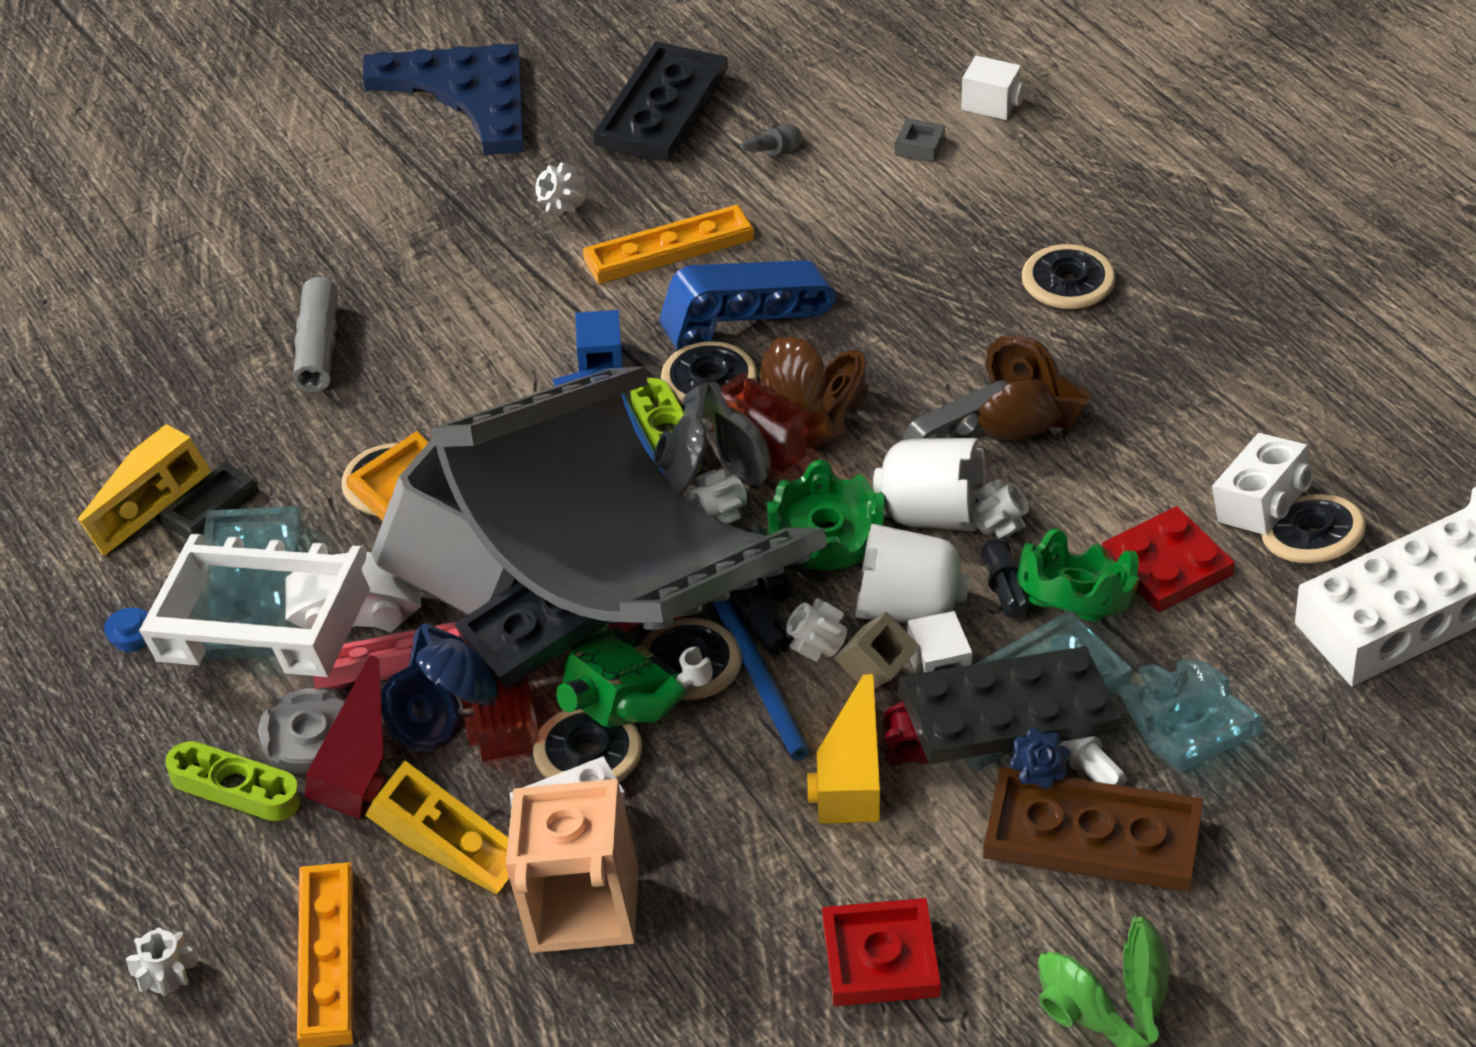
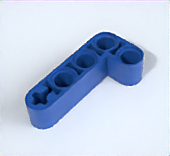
M807 260L690 265L678 270L673 275L659 323L678 351L694 343L712 341L717 322L800 318L822 315L833 306L836 300V293L817 265Z

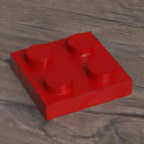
M1178 506L1102 542V546L1106 549L1109 557L1116 562L1124 551H1135L1137 553L1139 561L1137 576L1140 577L1137 592L1158 613L1234 575L1235 561Z
M927 898L822 907V923L833 1006L940 997L941 983Z

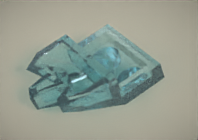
M1182 658L1177 662V670L1172 673L1155 664L1137 667L1144 686L1138 687L1129 684L1118 687L1132 719L1149 748L1180 773L1262 733L1261 716L1230 694L1229 678L1207 662Z

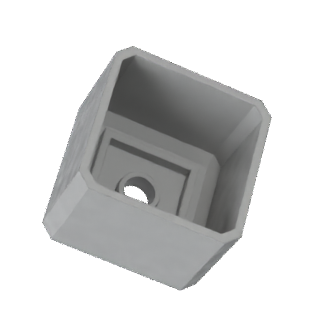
M433 437L400 474L371 554L378 568L469 615L519 583V581L498 563L468 524L446 480Z

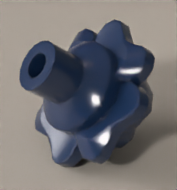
M1031 728L1027 731L1026 737L1019 736L1014 739L1015 754L1009 763L1013 770L1021 771L1019 773V780L1022 784H1037L1046 790L1053 786L1054 780L1061 781L1066 777L1065 763L1070 756V751L1065 746H1059L1061 743L1059 734H1045L1037 728Z

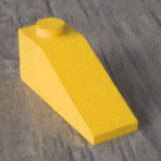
M166 424L129 453L83 511L78 521L100 553L105 556L209 475L212 470L192 439Z
M863 674L817 750V773H807L808 803H818L819 824L879 822L880 786L873 674Z
M404 760L373 800L365 816L407 847L497 895L509 879L506 868L508 837Z

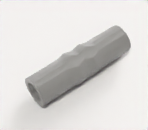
M314 277L303 284L300 314L296 323L297 333L294 339L296 352L293 382L306 392H319L327 388L330 383L332 353L336 344L338 288L330 279L324 277Z

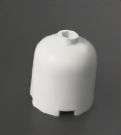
M907 439L895 444L885 456L883 467L875 469L873 478L874 492H883L884 509L888 516L898 524L908 527L975 532L978 527L972 518L970 508L975 504L976 497L974 491L986 484L983 448H978L979 439Z
M871 524L862 568L864 575L861 591L858 592L855 618L874 620L887 612L898 624L908 625V620L953 611L956 602L965 603L970 575L961 573V557L957 549L949 541L941 538Z

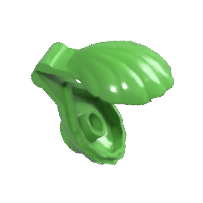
M1135 916L1128 932V941L1124 943L1123 948L1124 987L1127 1000L1134 1011L1135 1030L1117 1015L1104 986L1091 971L1070 956H1065L1058 952L1040 954L1037 963L1039 968L1038 975L1044 991L1039 995L1038 999L1045 1012L1057 1023L1065 1027H1072L1076 1022L1090 1030L1103 1033L1117 1047H1151L1158 1039L1159 1031L1154 1025V1018L1157 1017L1162 1009L1168 992L1170 964L1161 933L1148 919L1143 916Z

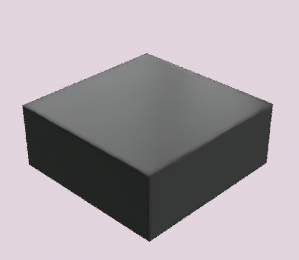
M906 118L895 141V155L934 162L945 139V125Z

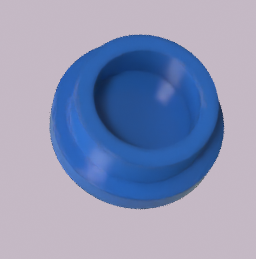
M134 607L114 612L104 625L107 640L118 650L124 652H132L143 648L146 642L139 630L148 612Z

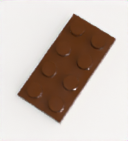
M1000 767L984 841V859L1190 892L1203 798L1065 777L1061 781L1054 780L1053 786L1045 790L1037 784H1022L1019 780V773L1021 771Z

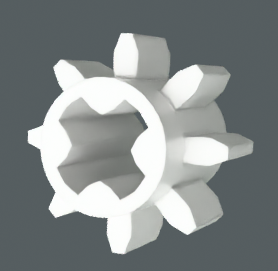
M561 162L558 167L547 166V170L539 175L536 182L537 200L547 204L546 212L562 216L564 211L574 213L575 208L583 204L587 194V187L584 182L585 177L576 174L577 167Z
M714 469L695 478L699 488L690 492V501L726 524L741 519L738 508L746 505L747 495L741 480L735 474L726 476L724 469L717 471Z
M998 479L974 491L978 502L971 506L970 511L976 526L982 533L991 535L996 532L998 538H1004L1026 526L1021 517L1028 513L1029 506L1018 486L1013 483L1004 486L1001 479Z
M819 598L815 600L813 606L808 603L800 604L794 610L787 623V633L794 637L790 648L815 662L818 661L821 654L826 657L833 656L841 648L847 635L846 626L839 622L844 612L827 602H823Z
M156 928V930L146 933L142 938L134 940L138 954L126 957V962L130 975L136 978L139 991L144 992L150 988L152 991L166 996L167 993L177 990L181 985L187 986L189 984L185 969L197 966L193 948L187 947L183 932L180 931L173 935L169 931Z

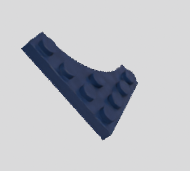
M499 43L481 47L458 46L452 49H418L410 52H378L364 55L363 81L365 91L384 90L413 94L416 90L421 89L436 94L437 101L457 112L463 110L471 118L472 126L482 143L483 155L524 152L519 44L506 45Z

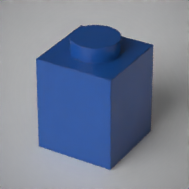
M619 310L575 313L579 372L595 368L596 372L608 368H623Z

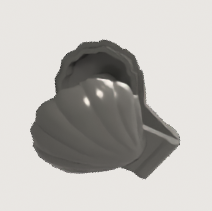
M716 382L701 383L684 396L685 410L683 416L676 424L672 433L665 431L657 443L654 453V466L663 469V475L667 478L672 491L677 495L685 492L687 487L691 485L701 465L707 437L701 420L703 409L714 427V441L719 457L730 473L735 474L741 482L744 481L749 486L755 485L758 487L765 483L769 475L771 455L764 434L746 415L727 405L721 395V387Z

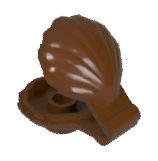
M1013 334L1012 336H1000L995 343L988 347L985 366L990 382L1006 381L1009 383L1002 387L1003 390L994 393L979 409L980 416L977 422L988 436L999 440L1018 441L1043 433L1050 427H1058L1068 431L1074 428L1089 403V392L1083 387L1076 386L1059 374L1057 365L1044 344L1026 335Z
M794 336L776 338L763 354L760 380L765 395L778 409L794 417L801 433V441L807 448L818 449L845 433L844 421L846 413L855 411L863 403L869 390V385L865 381L867 361L863 352L860 353L857 349L840 353L825 368L822 358L812 344L807 340H799Z

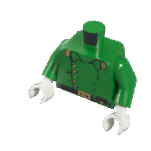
M611 621L569 648L562 662L564 677L562 684L557 688L556 697L564 711L573 712L581 709L604 727L612 728L636 722L655 723L664 716L669 715L671 709L688 694L685 689L689 685L703 686L707 684L712 678L713 670L710 659L707 657L702 661L700 649L698 647H690L680 656L683 672L679 674L620 628L614 627L609 629L607 626L610 623H618Z

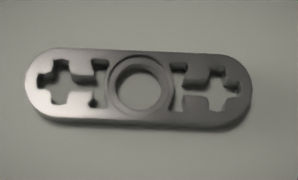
M997 381L920 416L908 426L903 440L978 438L985 435L986 433L977 422L980 416L979 409L994 393L1003 390L1002 387L1009 383ZM969 415V417L967 418V420H966L964 423H962L960 426H958L959 423H960L966 416Z

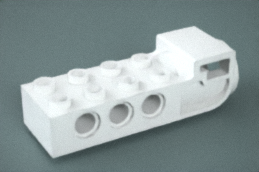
M1476 487L1472 490L1469 505L1463 510L1299 585L1295 616L1296 626L1351 687L1476 628Z

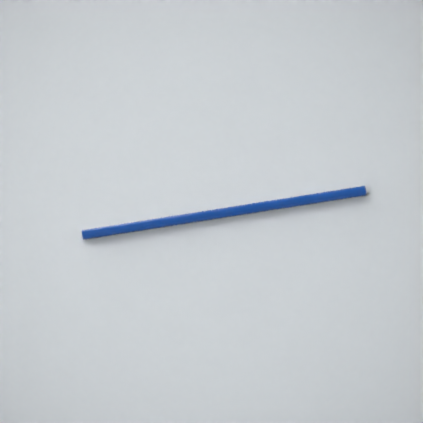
M625 393L621 395L635 432L654 461L655 451ZM731 597L724 601L713 602L724 627L735 637L741 650L742 662L791 758L795 761L803 760L809 755L810 749Z

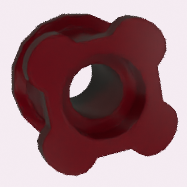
M899 702L890 707L883 716V725L885 730H887L884 739L885 744L889 746V749L885 751L886 762L891 765H900L904 762L929 763L904 703Z

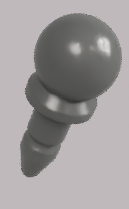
M782 124L777 128L767 129L764 135L752 136L740 144L742 150L752 153L766 151L771 156H778L782 153L791 154L801 149L803 135L795 125Z

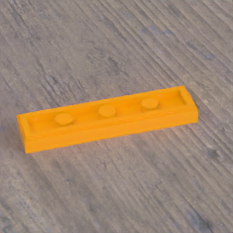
M733 205L583 248L584 260L597 283L602 284L754 240V228L740 206Z
M351 862L302 866L299 869L297 1041L299 1047H330L354 1044L353 869Z

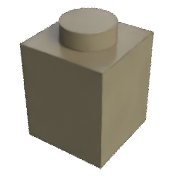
M885 612L862 626L834 659L857 683L863 674H873L875 689L890 681L921 646Z

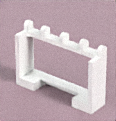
M191 534L139 631L156 662L199 666L206 652L202 642L272 648L284 673L329 677L370 590L362 572L367 556L364 546H352L347 556L329 555L325 543H313L308 553L285 551V544L282 540H271L265 550L243 548V541L240 537H228L223 547L207 546L204 535ZM206 565L337 575L312 629L188 619L210 577L205 567Z

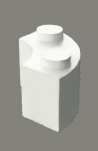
M366 552L367 556L362 572L370 590L352 627H376L392 632L421 607V591L378 568L371 552ZM341 553L335 555L347 556L348 553ZM292 572L287 576L286 620L303 629H312L337 575Z

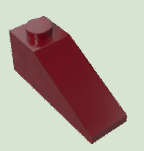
M372 655L366 661L306 773L305 798L358 820H361L368 804H372L373 800L387 783V778L382 776L383 738L379 658Z

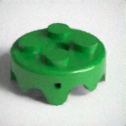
M815 460L810 463L805 474L799 479L793 481L782 480L778 484L773 502H767L768 533L770 535L784 528H820L816 524L833 522L836 524L834 527L824 528L827 546L809 554V561L796 565L824 571L848 568L864 560L871 524L884 526L883 492L875 493L868 480L862 474H856L853 479L844 480L834 474L831 465L827 461Z
M1053 528L1045 534L1037 547L1033 544L1025 543L1017 572V580L1020 587L1030 595L1029 600L1033 604L1049 608L1055 607L1073 612L1083 620L1098 622L1105 615L1123 613L1132 607L1140 577L1137 576L1138 555L1135 551H1124L1116 562L1109 557L1106 549L1100 544L1091 545L1082 554H1072L1068 551V541L1065 533L1061 529Z

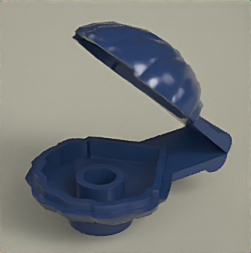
M427 623L419 627L413 636V648L408 667L391 676L389 682L382 688L381 693L383 721L387 724L392 737L414 752H433L441 746H446L451 741L461 721L458 711L460 706L454 694L467 702L478 703L484 706H494L498 699L495 676L486 661L472 647L464 643L463 638ZM413 703L417 707L418 717H416L413 713Z

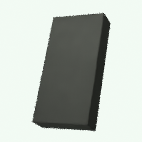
M224 462L159 513L161 522L164 526L187 540L191 534L205 535L259 492L257 480Z

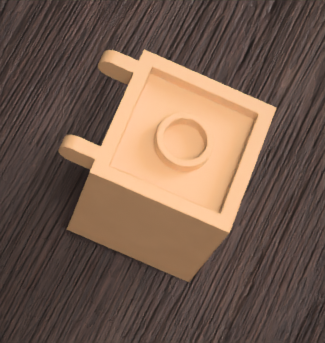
M618 779L515 788L513 790L506 868L530 953L635 944L639 866Z

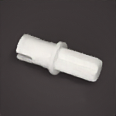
M1096 736L1062 741L1059 746H1065L1070 751L1068 765L1072 769H1081L1094 782L1120 786L1126 784L1127 778L1124 772L1101 750L1102 741Z

